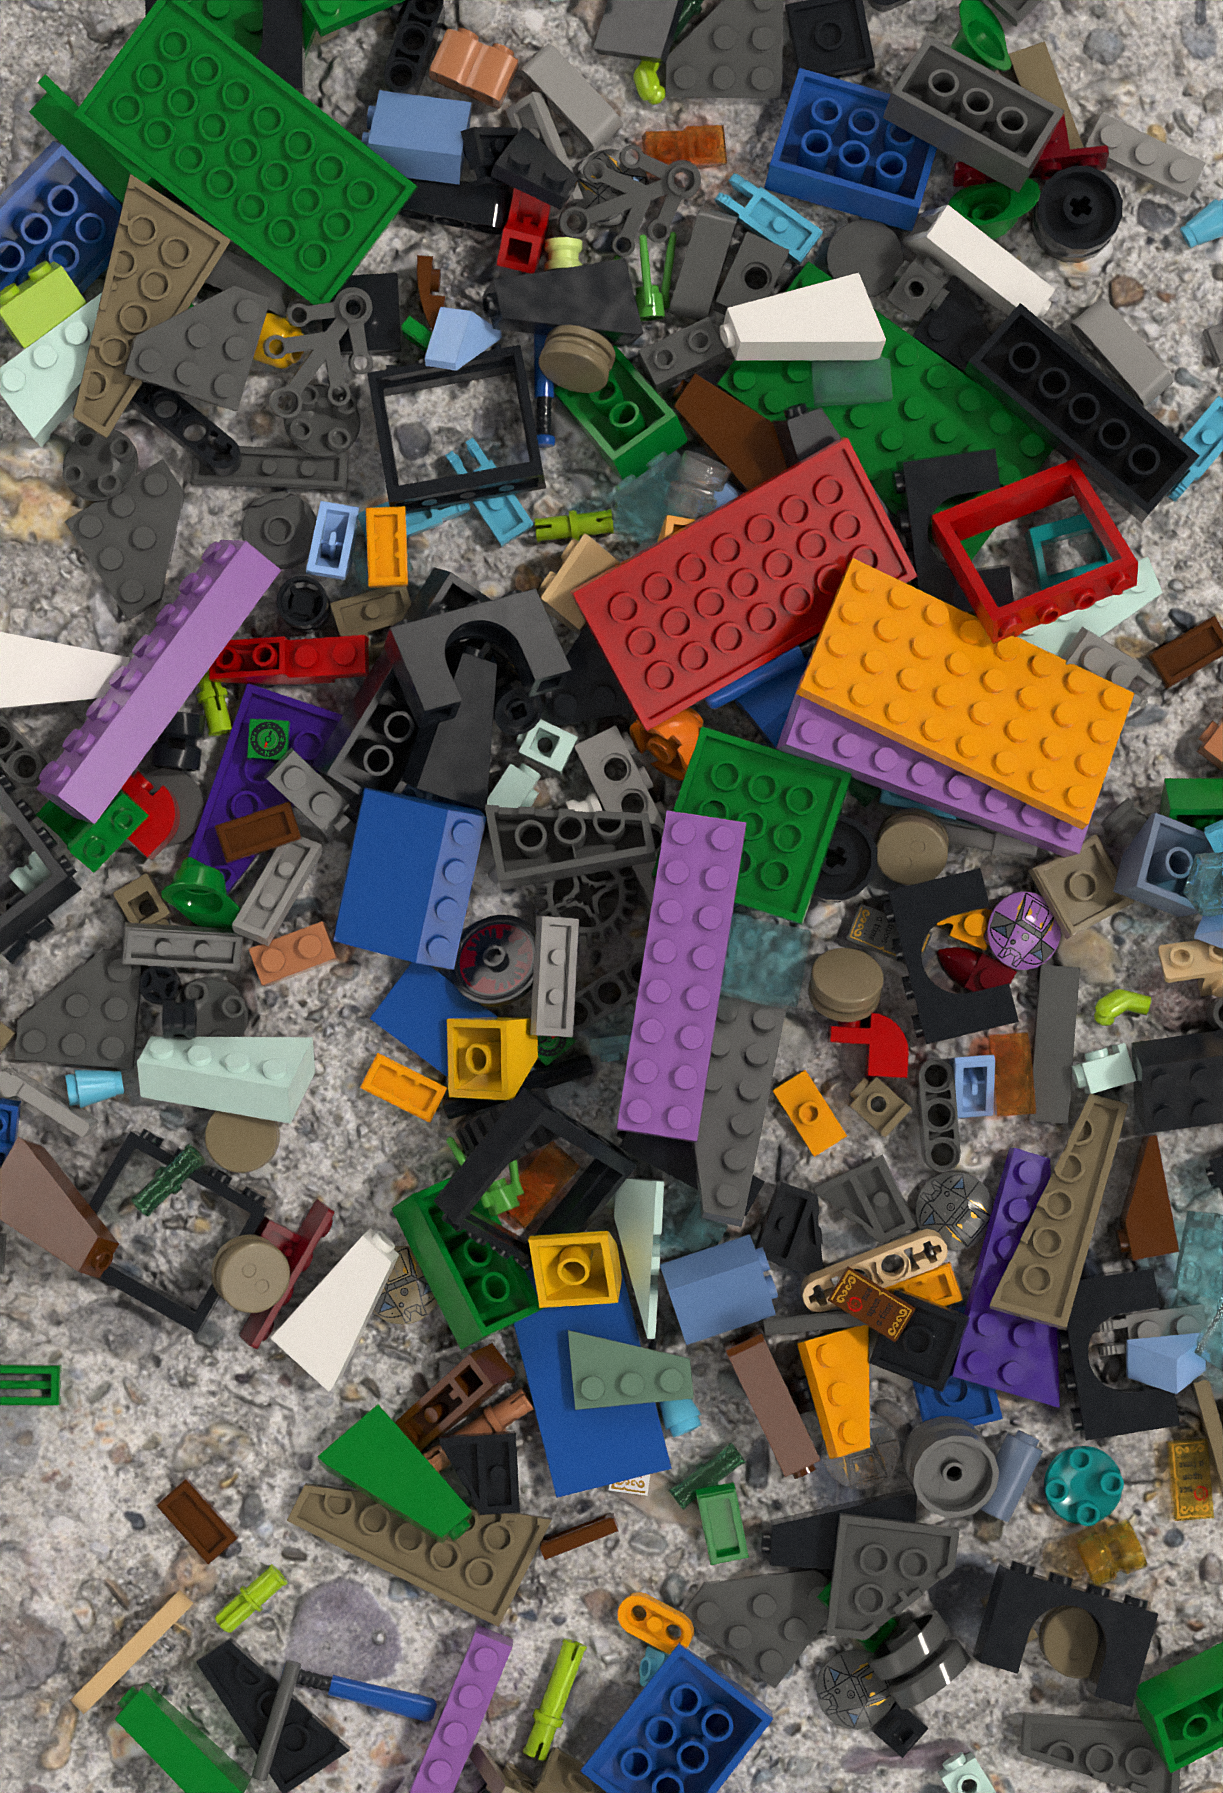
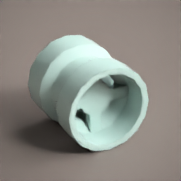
M35 851L29 855L28 865L17 867L9 875L11 880L26 895L52 876Z

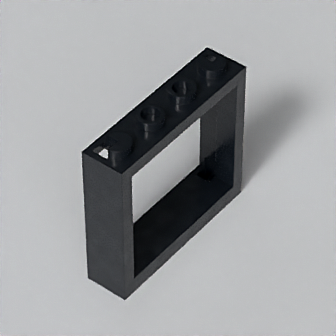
M501 344L496 345L489 351H483L458 370L426 366L425 359L423 358L417 360L412 365L402 367L386 365L385 370L367 373L390 507L405 506L406 514L546 488L520 345L501 348ZM514 373L530 462L400 485L385 396Z
M3 771L0 772V805L52 876L0 916V953L82 889L73 877L77 873L75 866L64 854L58 857L53 850L58 845L45 827L42 826L38 829L32 820L37 815L23 798L19 801L16 800L12 792L17 788Z
M523 1088L434 1199V1202L444 1212L441 1219L450 1224L457 1232L460 1233L465 1229L466 1233L478 1244L485 1246L489 1242L491 1248L505 1259H509L511 1255L514 1256L513 1259L521 1267L529 1271L533 1266L528 1240L474 1211L473 1207L540 1124L595 1157V1159L533 1236L585 1232L637 1167V1164L615 1143L526 1088Z
M145 1128L141 1133L130 1131L89 1203L98 1216L135 1150L139 1149L251 1213L239 1236L255 1235L264 1217L267 1216L271 1207L264 1204L266 1197L257 1193L256 1190L246 1186L244 1191H241L229 1184L232 1180L231 1176L215 1167H211L209 1172L196 1165L198 1161L196 1156L179 1147L174 1153L161 1145L164 1138ZM111 1262L110 1266L100 1277L101 1280L196 1334L203 1329L221 1297L216 1292L212 1283L196 1310Z

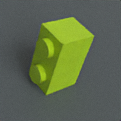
M47 261L38 264L28 272L30 277L18 287L13 283L0 291V320L15 342L24 349L87 304L62 265L55 261L50 264Z

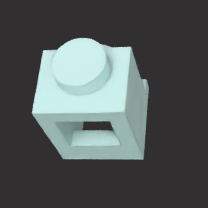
M540 719L533 729L525 734L518 735L515 744L521 746L519 750L520 756L562 775L574 751V745L578 742V737ZM542 739H548L552 742L553 747L551 751L543 753L538 749V743Z
M510 763L487 798L486 805H499V807L518 808V806L531 807L539 795V792L534 790L541 775L521 763L519 768Z
M1125 1043L1111 1045L1114 1052L1112 1054H1109L1107 1048L1086 1053V1061L1071 1066L1078 1089L1084 1087L1085 1094H1093L1136 1081Z
M972 1751L966 1755L963 1752H959L951 1756L942 1764L944 1768L938 1772L950 1793H997ZM972 1779L976 1783L975 1787L967 1792L962 1790L963 1781Z

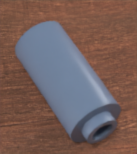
M1018 1430L1015 1436L1007 1433L996 1456L999 1469L997 1488L989 1502L980 1508L981 1510L1009 1523L1043 1453V1450L1037 1448L1039 1443L1037 1438L1021 1430Z

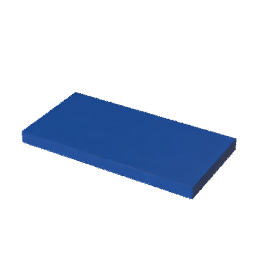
M533 1267L529 1271L524 1269L537 1294ZM623 1272L618 1303L547 1307L514 1324L556 1498L672 1469L655 1402L575 1410L568 1330L641 1347Z

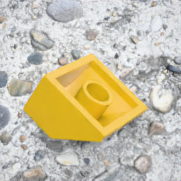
M481 1017L447 1019L449 1097L492 1100L513 1099L538 1058V1035H530L531 1018Z
M609 1231L529 1236L528 1242L540 1308L618 1303L622 1272L618 1246Z

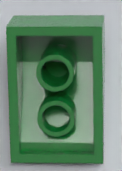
M614 345L616 358L612 369L609 371L608 382L604 388L596 392L582 393L557 386L554 389V393L604 461L624 485L627 486L688 442V439L677 415L617 346Z

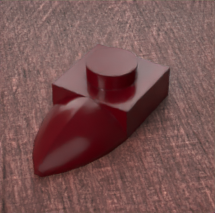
M952 947L939 949L937 952L939 960L949 976L970 992L1008 983L1011 984L1017 971L985 953L971 949Z

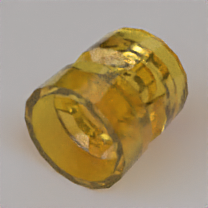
M1128 1519L1107 1526L1103 1535L1095 1531L1075 1539L1081 1559L1094 1584L1102 1586L1117 1579V1573L1120 1571L1129 1575L1147 1567L1142 1547ZM1114 1542L1122 1557L1117 1561H1114L1108 1545Z

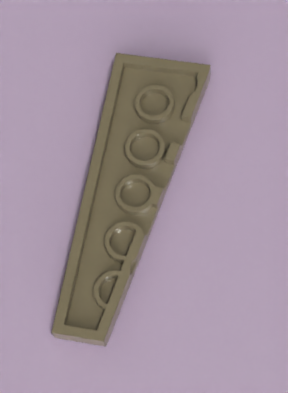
M1094 1094L1089 1095L1053 1170L1052 1176L1039 1199L1030 1222L1020 1239L1019 1245L990 1303V1309L1066 1331L1127 1112V1103Z

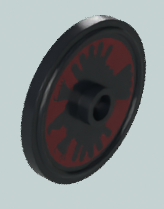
M494 915L481 919L467 928L461 935L454 970L450 969L452 981L459 992L469 1001L486 1007L504 1006L525 996L533 988L536 936L534 927L516 916Z

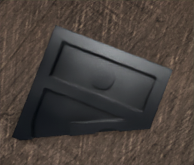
M525 127L519 130L495 162L491 177L559 210L562 209L575 191L579 179Z
M953 275L945 287L949 291L948 296L936 311L932 308L929 310L912 336L972 379L965 373L967 364L991 335L959 278Z
M778 1180L754 1246L755 1249L763 1247L767 1261L807 1275L825 1268L823 1267L821 1244H823L822 1231L818 1223V1195Z
M515 1431L439 1436V1443L443 1451L446 1453L480 1515L520 1512Z

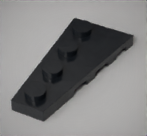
M230 1637L199 1658L196 1663L258 1756L280 1682ZM292 1695L269 1774L281 1793H288L349 1752L351 1747L299 1699Z

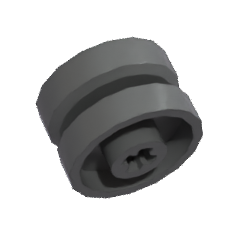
M939 1416L923 1422L912 1431L904 1445L902 1465L907 1480L913 1487L917 1498L927 1510L941 1517L960 1518L977 1512L989 1502L997 1488L999 1469L995 1455L973 1424L959 1417Z
M937 1610L929 1611L904 1625L886 1639L867 1660L880 1680L893 1679L888 1691L901 1710L916 1706L936 1694L954 1680L971 1660L958 1639L945 1641L950 1629Z

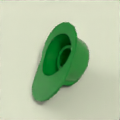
M962 0L959 4L961 28L953 40L951 48L993 72L997 70L1009 71L1012 64L1007 51L1005 35L998 18L982 1Z
M1029 178L1019 193L997 181L966 187L956 192L950 198L948 205L993 240L1005 235L1016 224L1018 217L1030 211L1038 202L1041 192L1039 185Z
M187 857L183 860L181 868L174 874L171 884L164 887L161 891L162 899L173 905L189 920L202 927L233 929L232 924L241 910L227 896L223 873L218 869L204 865L192 857Z

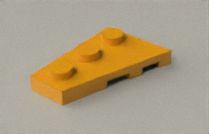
M854 1326L797 1343L829 1459L839 1458L870 1448L869 1326Z

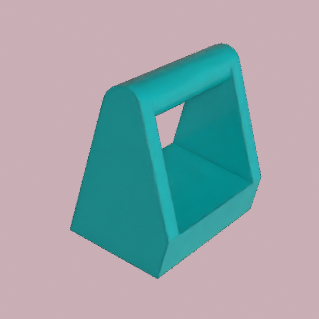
M1085 513L1030 528L1024 534L1040 591L1114 562L1095 532L1103 560L1047 576L1042 546L1095 531Z

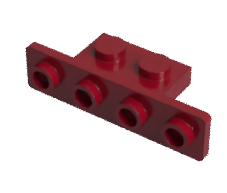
M1063 114L1028 178L1040 177L1043 180H1049L1056 172L1071 166H1090L1099 171L1104 170L1109 157L1108 146L1070 149L1065 115ZM956 162L954 164L952 175L954 187L963 186L966 188L978 184L997 182L964 162Z
M318 1199L314 1202L298 1232L265 1216L255 1235L269 1240L284 1254L290 1268V1281L283 1297L273 1307L259 1313H251L239 1336L254 1349H258L261 1342L270 1336L274 1327V1319L281 1307H284L290 1301L294 1291L293 1286L300 1273L306 1271L310 1266L316 1245L320 1238L325 1237L331 1229L332 1217L335 1211Z

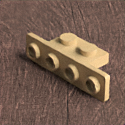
M1200 940L1172 943L1158 947V955L1164 979L1167 983L1198 979L1201 996L1214 995L1216 997H1223L1222 948Z

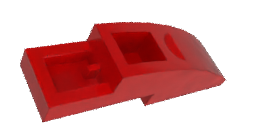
M366 635L288 640L285 636L230 640L209 668V680L240 684L294 685L335 683V679L367 677L369 674V638Z

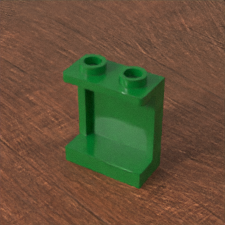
M122 789L119 790L95 824L70 816L51 800L36 813L38 818L67 845L68 851L93 873L102 866L149 816Z

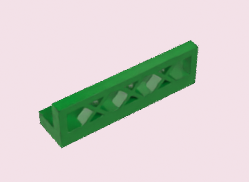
M46 74L37 82L47 93L35 104L29 113L122 203L124 202L130 174L160 194L164 191L150 175L76 118L73 114L79 106Z

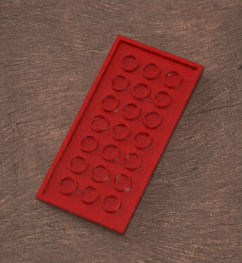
M842 437L573 589L570 593L642 728L648 731L820 633L847 565L852 558L904 583L918 576L848 437Z

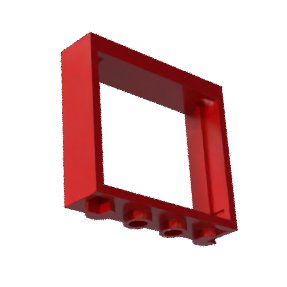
M1075 458L932 515V538L992 643L1010 636L1015 638L1025 630L1040 624H1050L1062 615L1077 609H1087L1097 601L1112 595H1121L1124 590L1137 586L1138 561ZM1074 496L1114 562L998 608L960 541Z

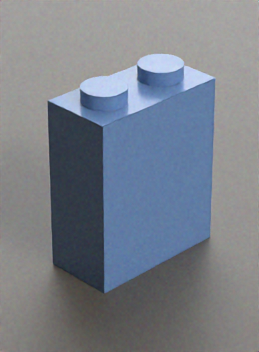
M379 90L376 106L369 105L367 129L371 130L370 132H363L362 142L407 178L460 185L465 159L461 131L470 128L471 102Z
M750 1234L660 1264L686 1345L776 1315L771 1299L777 1298L778 1293L772 1276L764 1277L763 1272L770 1270L763 1247L755 1249Z

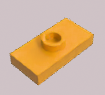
M405 506L366 508L369 588L409 587Z
M377 1053L360 1086L361 1089L431 1123L448 1087L380 1053Z
M803 1070L772 1090L813 1157L847 1137L806 1070Z
M950 1261L942 1263L937 1268L884 1288L892 1294L894 1289L898 1288L942 1306L963 1300Z

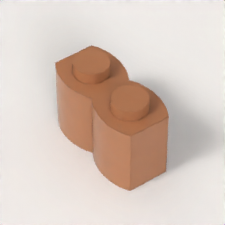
M447 28L430 66L429 78L449 89L464 93L479 102L500 109L518 69V59L513 57L514 52L498 43H494L492 47L482 44L478 41L479 37L475 33L465 28H458L457 31Z

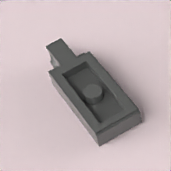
M290 748L264 777L321 831L324 830L327 834L331 835L337 829L353 843L356 825L348 818L354 811L348 805L349 802Z

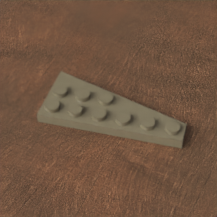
M131 174L128 180L73 414V419L107 439L143 382L123 375L134 336L187 310L231 241Z
M305 1483L287 1521L499 1627L552 1518L522 1513L480 1515L476 1507L468 1506L472 1511V1518L468 1520L471 1527L456 1541L453 1542L449 1537L441 1544L358 1490Z

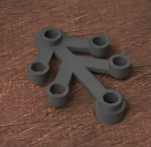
M636 145L625 146L619 154L620 163L625 168L635 169L639 167L660 178L658 181L644 185L607 168V165L600 159L589 160L583 168V174L589 182H602L625 194L587 209L577 206L564 209L558 219L561 232L567 237L579 238L588 232L590 224L630 209L620 233L616 234L611 240V249L614 254L622 257L629 256L635 249L634 239L651 200L666 195L657 219L649 222L646 228L647 236L651 241L658 243L666 241L670 237V225L681 200L695 195L700 187V172L693 163L686 160H678L667 165L644 154L641 148ZM630 149L635 150L638 154V160L633 165L628 164L625 160V153ZM594 163L602 167V175L597 179L592 178L589 174V168ZM679 172L687 176V184L682 188L676 186L674 182L675 175ZM572 214L577 215L580 219V225L575 230H571L567 226V218ZM657 223H661L665 227V234L661 238H656L652 234V228ZM621 237H625L629 241L630 246L626 252H620L616 247V243Z
M350 287L340 291L336 295L334 302L310 306L296 303L287 308L285 317L287 322L293 327H303L309 323V320L335 319L325 332L286 338L272 335L265 339L263 351L271 359H280L287 353L312 350L286 387H279L272 392L269 398V406L276 416L292 418L301 411L303 404L301 393L324 361L326 362L329 386L325 393L327 401L334 406H343L348 403L351 391L345 384L339 340L347 329L353 351L348 359L350 370L355 374H366L373 367V358L367 350L364 323L370 318L372 313V301L365 291ZM349 300H354L358 304V311L354 315H350L346 311V303ZM297 307L301 308L305 314L304 320L300 323L292 319V311ZM274 339L279 340L282 344V350L277 355L272 354L269 350V344ZM358 355H363L367 360V365L363 370L355 367L354 360ZM338 386L345 393L343 400L339 402L335 401L332 397L333 389ZM282 395H287L291 400V405L287 410H282L278 406V399Z

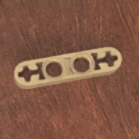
M924 1229L811 1273L801 1282L800 1295L806 1307L811 1311L820 1313L837 1307L827 1300L835 1288L831 1279L837 1277L838 1282L847 1266L852 1269L863 1270L866 1278L882 1288H886L940 1266L947 1257V1245L941 1235L935 1230ZM930 1241L935 1246L933 1248L934 1254L927 1257L922 1252L924 1250L923 1244ZM910 1248L916 1263H910V1259L904 1251L905 1249ZM895 1254L902 1257V1265L897 1271L889 1273L882 1270V1261L888 1255ZM816 1285H820L825 1290L823 1291L824 1298L817 1300L815 1295H812L814 1294L813 1287Z
M179 1589L70 1701L85 1714L194 1603Z

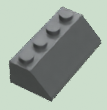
M927 36L892 90L883 118L1019 193L1041 157L1065 110Z

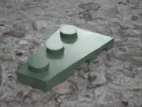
M568 1330L575 1410L694 1398L690 1358Z

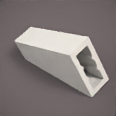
M949 205L922 212L915 222L913 231H909L901 243L923 259L929 256L937 260L946 268L944 272L951 278L955 275L964 287L1008 316L1019 303L1024 305L1039 319L1050 308L1051 301H1049V298L1055 289Z
M859 273L727 308L724 322L720 325L722 342L726 348H731L736 361L875 360L880 358L886 342Z
M0 632V709L96 700L99 697L103 699L112 687L109 685L111 677L120 667H126L129 664L130 657Z
M371 1228L354 1244L270 1338L328 1392L343 1376L399 1257V1254L394 1250L395 1244L384 1233L380 1231L375 1233Z

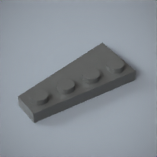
M1023 1712L1020 1749L1022 1755L1069 1771L1073 1770L1089 1775L1094 1779L1106 1783L1110 1782L1137 1793H1179L1180 1769L1170 1774L1142 1720Z

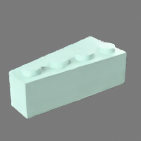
M102 293L0 367L1 396L41 447L49 440V435L61 421L64 422L73 411V406L76 404Z
M1145 557L1138 560L1137 586L1124 590L1121 595H1112L1097 601L1087 609H1077L1062 615L1050 624H1040L1025 630L1017 637L1060 658L1082 626L1101 638L1163 593L1149 558Z
M151 1036L137 1060L140 1095L143 1098L291 1124L315 1074L313 1037L163 1038V1036Z

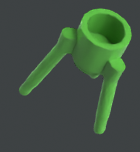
M671 232L668 239L661 293L659 292V286L651 285L647 237L644 234L639 237L643 286L635 288L636 295L634 296L641 321L665 318L664 309L670 308L669 292L677 237L675 232ZM616 255L614 260L621 259V257Z
M448 1137L446 1142L458 1163L462 1166L466 1161V1157L452 1137ZM517 1159L508 1163L511 1184H507L505 1178L494 1181L481 1197L484 1209H488L491 1217L520 1206L517 1196L524 1194V1191L519 1181Z

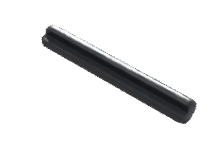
M582 1055L529 1072L515 1097L523 1088L529 1091L534 1088L548 1089L591 1075L593 1073V1066L590 1057ZM450 1097L444 1099L442 1105L446 1117L454 1119L509 1100Z

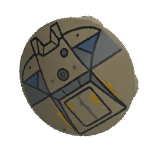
M395 1246L394 1250L399 1254V1257L373 1312L383 1320L393 1324H411L429 1315L437 1305V1301L410 1246Z

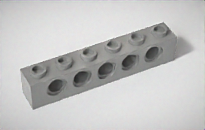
M614 726L574 745L575 753L594 792H596L603 810L623 812L621 803L624 798L631 795L639 797L644 804V809L641 813H648L651 830L660 836L662 844L666 810L661 801L654 804L648 792V789L654 786L645 767L642 766L637 769L631 757V754L637 751L628 732L625 731L620 734L617 726ZM611 761H620L626 766L627 774L619 781H612L604 773L605 766ZM661 845L659 846L658 849L655 850V852H656V860H657V857H658V854H659ZM656 861L631 866L650 907H652L656 878L652 876Z

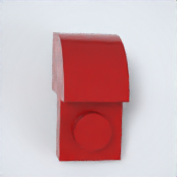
M514 188L508 221L503 229L497 266L530 274L535 273L546 239L551 205Z
M137 771L134 775H130L121 789L149 816L128 839L147 858L153 860L174 838L179 827L180 810L175 796L166 786L163 785L152 795L150 791L155 786Z
M871 1013L868 1016L867 1028H861V1020L855 1022L838 1021V1026L828 1027V1042L866 1045L865 1076L907 1078L908 1043L901 1028L890 1018L881 1014Z

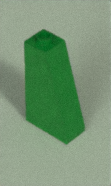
M379 1404L317 1456L319 1464L326 1471L441 1544L449 1537L453 1542L456 1541L471 1527L468 1522L472 1518L471 1509Z
M148 1682L139 1691L132 1686L117 1703L122 1710L115 1720L185 1793L245 1792L252 1777Z

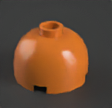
M688 707L650 730L645 731L637 718L629 728L630 736L641 754L648 750L658 759V761L651 763L653 767L669 778L683 781L695 750L701 727L703 726V719L698 712Z

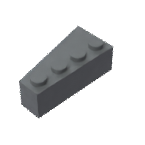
M485 805L497 877L501 890L656 861L648 813L575 811V809L545 810L535 809V807L518 806V808L499 807V805Z

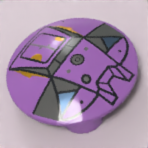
M1012 892L993 909L984 934V940L1002 963L1011 968L1028 970L1044 964L1051 958L1058 947L1061 929L1043 896L1032 892Z

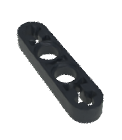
M144 382L145 388L152 395L149 400L140 389L136 391L129 404L210 471L219 476H229L238 471L242 462L239 445L178 393ZM164 401H171L177 405V410L172 416L165 418L156 414L155 411L158 404ZM197 424L203 426L206 430L203 438L197 441H190L185 438L184 432L190 425ZM212 441L215 448L221 453L225 454L230 450L231 460L229 462L224 459L217 462L215 451L209 447Z

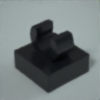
M896 1701L889 1713L872 1727V1731L902 1758L929 1729L911 1710H901Z

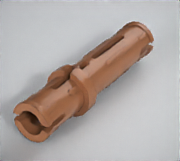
M519 1388L515 1393L494 1407L489 1405L484 1408L482 1415L452 1435L507 1431V1426L534 1410V1405L530 1403L531 1400L526 1392ZM440 1444L423 1453V1456L428 1459L429 1463L438 1473L451 1465Z

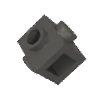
M919 256L912 263L905 260L892 278L897 284L886 299L918 322L930 307L935 311L940 307L949 294V291L944 287L951 278L944 274L946 268L932 257L927 256L926 259H923ZM918 282L922 283L924 289L919 287Z

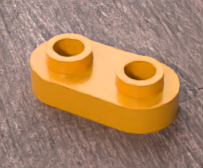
M635 1592L628 1595L618 1608V1621L626 1632L665 1653L670 1654L678 1643L687 1648L693 1639L694 1627L688 1616L646 1593ZM635 1606L643 1607L646 1611V1617H637L633 1612V1608ZM677 1625L681 1630V1635L678 1637L670 1635L668 1626Z

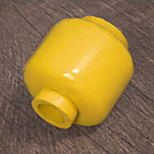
M267 313L253 359L276 368L285 369L292 363H297L304 351L287 353L280 359H271L263 351L265 339L272 335L286 338L304 334H302L301 327L291 326L286 318L273 313ZM274 339L270 342L269 350L272 354L277 355L281 352L282 344L279 340Z

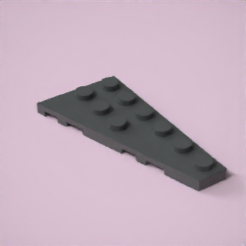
M720 995L697 1143L691 1142L696 1161V1179L701 1215L704 1219L739 1227L742 1226L786 1013L785 1009Z

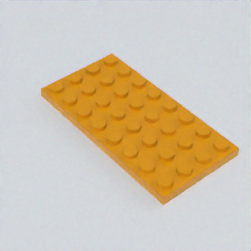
M854 558L847 565L796 691V694L1081 830L1089 824L1135 694L1075 664L1067 665L1065 659L1019 637L1014 638V636H1010L992 643L977 617Z

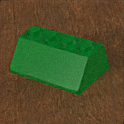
M448 1178L410 1195L391 1209L460 1349L463 1350L544 1308L539 1307L538 1296L524 1268L513 1259L514 1256L511 1255L509 1259H505L491 1248L489 1242L482 1246L474 1241L466 1233L465 1229L459 1233L450 1224L441 1219L444 1212L436 1205L434 1199L450 1181L451 1178ZM480 1199L473 1207V1210L502 1226L498 1216L491 1217L488 1209H484Z
M1223 1642L1138 1685L1135 1703L1139 1716L1170 1774L1223 1747Z

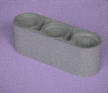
M548 43L519 70L527 84L535 92H542L546 104L591 151L595 152L623 126L622 120L613 108L551 44Z
M1098 299L1070 323L1073 333L1118 386L1143 408L1173 383V378L1166 367L1106 300Z

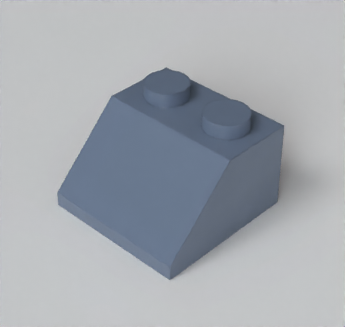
M1156 812L1152 813L1122 855L1113 892L1177 917L1203 913L1217 856L1203 831Z

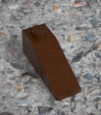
M1152 1134L1142 1136L1119 1219L1121 1229L1116 1230L1118 1249L1120 1253L1126 1252V1257L1130 1260L1179 1252L1157 1135Z
M493 1343L468 1354L394 1423L415 1447L422 1452L435 1442L439 1436L445 1434L488 1400L516 1373Z

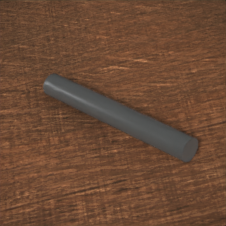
M286 1660L251 1775L254 1779L267 1781L300 1672L301 1664L298 1662Z

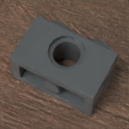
M747 231L716 299L714 311L726 315L727 308L770 297L776 284L784 286L792 268V264L787 262L790 250ZM757 274L764 278L766 285L759 290H754L746 285L745 279L749 275Z
M708 316L639 350L638 361L652 388L657 393H660L680 383L683 379L687 380L693 377L694 374H699L723 362L726 350Z

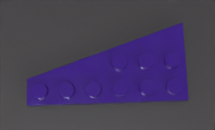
M247 683L188 857H192L204 865L218 869L223 873L227 895L258 854L227 864L215 825L289 801L264 777L278 761L247 758L250 719L289 721V749L292 748L306 763L312 766L343 715Z
M1009 1147L964 1314L971 1317L950 1376L1060 1408L1057 1328L990 1309V1303L1051 1178L1050 1158Z

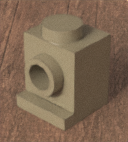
M145 873L113 892L114 897L130 923L170 925L167 919L174 914L167 902L162 899L161 892L152 875ZM146 901H151L154 904V911L152 914L145 916L141 912V905Z
M874 1076L870 1081L863 1077L849 1093L853 1100L848 1106L885 1138L912 1109L877 1076ZM877 1096L883 1098L885 1102V1107L880 1112H875L871 1108V1100Z

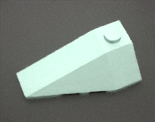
M628 1177L609 1200L607 1208L614 1209L615 1223L647 1339H655L664 1180Z

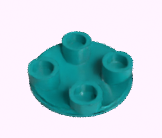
M1076 1446L1058 1454L1048 1466L1044 1478V1492L1052 1510L1062 1519L1083 1526L1095 1525L1098 1521L1110 1515L1118 1505L1124 1488V1481L1115 1461L1104 1451L1090 1446Z

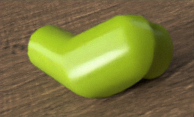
M641 60L633 75L638 95L642 100H647L650 104L657 105L663 101L666 95L665 88L660 85L656 74L662 63Z
M1115 989L1098 1000L1095 1005L1094 1019L1102 1026H1109L1114 1023V1018L1126 1010L1147 1015L1151 1004V997L1123 989Z

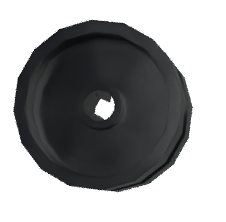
M1071 166L1056 172L1044 184L1039 200L1031 212V230L1037 244L1048 256L1062 262L1081 263L1096 257L1109 244L1122 219L1123 200L1117 185L1104 172L1090 166ZM1072 212L1078 213L1079 217L1074 216Z
M839 815L827 854L835 853L839 857V864L828 867L825 863L828 858L825 857L812 895V899L821 903H840L855 897L871 882L877 869L878 850L871 833L860 822L845 815Z

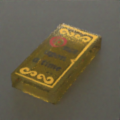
M1207 1438L1167 1440L1166 1449L1173 1520L1184 1521L1214 1518Z

